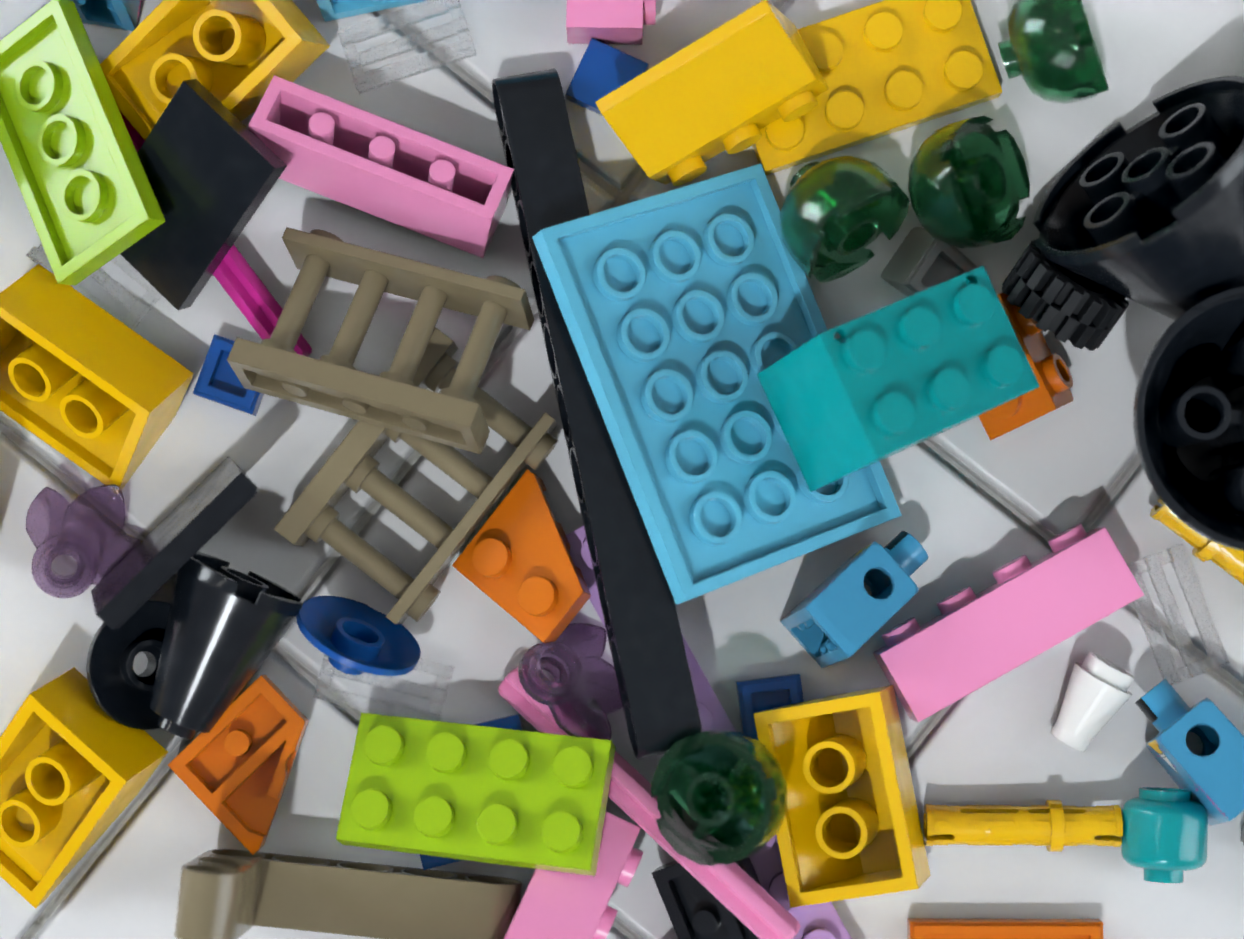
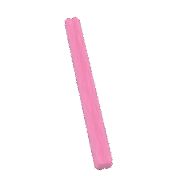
M520 666L512 670L501 682L498 688L500 696L539 732L602 739L526 667ZM615 751L608 797L759 939H793L801 928L799 921Z

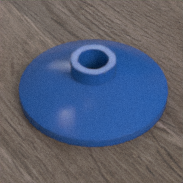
M317 596L304 601L298 612L297 624L304 637L319 651L328 656V660L333 667L346 674L360 675L364 672L380 676H400L414 670L420 659L421 651L419 644L402 624H394L386 617V614L362 602L338 596Z

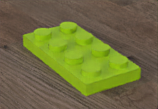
M51 0L0 40V142L57 283L75 286L166 221L74 1Z
M361 713L336 840L343 845L596 876L616 746L612 740Z

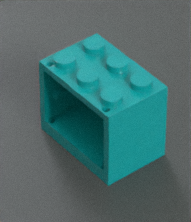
M984 266L820 333L757 374L810 492L968 422L1040 387ZM834 334H838L840 338L835 339Z

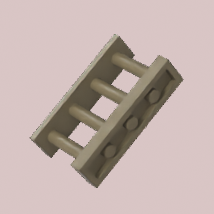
M286 227L282 239L296 268L300 269V272L270 339H263L261 343L236 338L227 361L242 386L252 391L481 454L490 430L480 404L473 397L502 325L507 324L531 330L534 317L526 290L505 277L491 275L484 279L346 243L336 235L324 230L314 229L308 233ZM325 277L359 285L329 355H322L318 360L297 354L294 350ZM386 292L417 300L418 302L389 371L381 372L379 376L356 370L353 363L383 293ZM447 308L477 316L449 388H443L438 393L416 387L413 379L442 309Z
M436 327L413 379L416 387L429 388L435 392L439 389L449 388L458 366V362L452 358L458 347L452 339ZM479 386L477 387L473 398L480 404L487 425L517 448L494 478L452 446L358 421L275 526L274 530L297 546L303 547L309 539L313 540L316 544L323 540L399 599L386 615L390 621L396 625L403 624L407 617L410 616L418 622L441 593L433 584L526 465L537 470L559 440L551 435L557 423L549 414L545 412L532 428ZM388 438L395 443L402 439L478 498L455 528L448 525L378 470L380 463L373 457ZM349 488L355 493L362 489L438 548L415 579L338 520L340 513L334 507Z

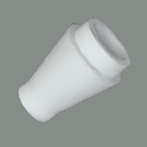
M1088 652L1082 664L1075 662L1057 722L1050 733L1072 748L1085 752L1091 740L1133 695L1128 689L1135 677L1111 661L1095 653Z

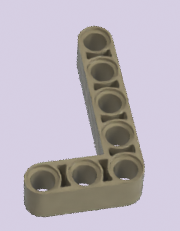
M212 849L182 866L174 937L178 939H239L251 927L264 926L380 939H503L520 903L522 882L511 878L430 869L423 870L420 868L257 852L252 855L249 851Z

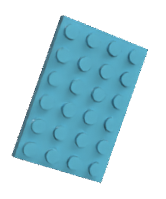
M761 163L541 229L532 237L676 605L902 516L880 461L810 492L757 377V374L820 333L828 331Z

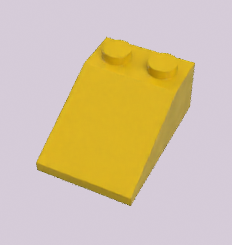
M163 0L100 65L119 110L141 137L146 140L183 81L197 79L242 122L256 111L274 75L294 82L330 45L292 0Z
M75 667L30 693L0 737V876L35 909L48 898L137 796L168 753L145 730L122 725L106 715L96 703L89 688L88 679Z

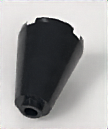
M201 552L193 555L177 571L150 702V708L160 715L157 725L174 735L187 739H192L196 731L209 733L297 619L298 612L303 605L297 595L284 587L251 571L247 575L228 568L230 562Z

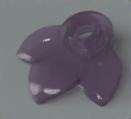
M108 484L92 487L78 495L71 503L63 495L49 487H44L34 498L27 511L26 531L36 547L31 564L32 575L38 587L46 594L56 598H72L82 594L91 584L97 585L142 541V539L121 533L125 521V502L120 486ZM59 555H70L76 560L77 569L74 573L62 576L53 570L52 562Z
M588 623L569 624L555 642L539 643L532 646L519 662L518 675L526 693L537 702L548 705L557 725L568 735L611 740L612 732L607 715L620 710L623 706L614 666L601 658L606 646V630L600 626ZM542 670L551 673L555 682L548 679Z

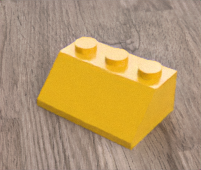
M762 0L597 100L595 103L603 117L650 179L665 185L672 182L673 186H681L702 175L707 170L705 162L726 150L728 154H735L755 144L762 137L760 129L782 117L784 122H789L805 115L817 106L818 102L815 97L829 88L794 23L768 0Z
M38 264L0 293V410L118 493L125 487L176 416L194 373L89 300L72 286L58 284L55 275Z
M889 685L832 695L753 713L790 908L919 889L931 874L894 686Z

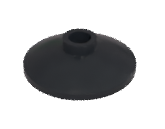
M148 600L118 630L116 628L112 630L103 622L91 642L87 657L89 688L96 703L103 712L122 725L142 730L161 728L157 725L160 715L150 708V702L170 603ZM139 652H144L148 659V665L143 673L137 675L133 670V661Z

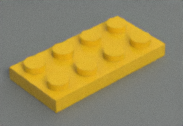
M884 0L797 29L829 89L815 97L818 102L817 106L805 115L789 122H784L781 117L760 129L762 137L752 146L758 163H761L767 176L998 98L1003 91L971 1Z

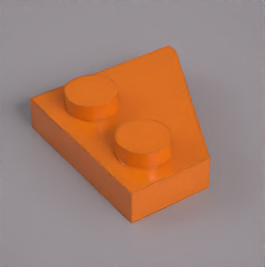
M527 469L452 566L538 639L552 646L588 601L591 594L580 568L574 565L571 558V546L563 527L555 520L544 494V491L547 489L543 480Z
M264 674L255 680L228 707L209 733L201 732L168 766L241 844L254 855L265 844L309 720Z

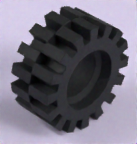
M1034 240L1029 243L1002 283L1003 287L1001 288L1002 292L1008 295L1007 300L1011 305L1021 307L1019 313L1026 319L1033 318L1038 322L1036 326L1044 332L1048 329L1054 332L1056 339L1064 343L1068 339L1074 347L1083 349L1084 346L1088 350L1099 348L1129 306V301L1125 299V296L1047 259Z

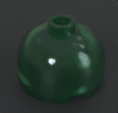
M1082 0L1014 1L1007 17L1009 39L998 43L1009 79L1021 75L1032 94L1046 102L1061 104L1087 100L1109 90Z
M987 116L968 118L948 124L934 131L915 151L909 167V201L921 226L933 238L959 248H977L1011 240L1023 227L1026 216L1016 218L1019 211V200L1030 197V182L1025 159L1014 137L1006 129L996 132L987 124L993 120Z
M855 156L834 157L820 163L811 162L802 167L793 176L790 182V190L783 201L780 212L782 241L791 257L810 279L813 274L819 282H829L848 275L874 257L875 254L865 247L875 241L882 232L891 240L908 214L910 199L892 177L875 162Z
M707 730L675 742L659 760L651 782V798L657 796V808L661 818L655 819L661 835L678 854L699 865L731 864L757 854L779 832L787 811V783L778 760L762 742L742 732Z

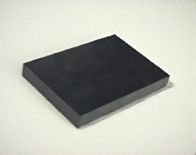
M197 79L182 82L137 153L166 222L120 253L178 311L191 307L287 166Z
M229 456L91 590L96 615L112 630L115 628L118 630L258 493L256 491L258 489L257 486Z

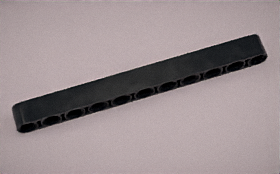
M556 69L493 79L492 94L506 165L514 169L511 181L512 193L631 746L637 759L701 746L703 736L700 716L674 598L532 239L541 229L590 215L560 78Z

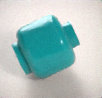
M1141 787L1139 788V797L1127 800L1123 804L1122 857L1128 864L1144 868L1143 880L1158 883H1183L1184 871L1198 869L1206 863L1208 813L1202 804L1191 800V791L1177 788Z

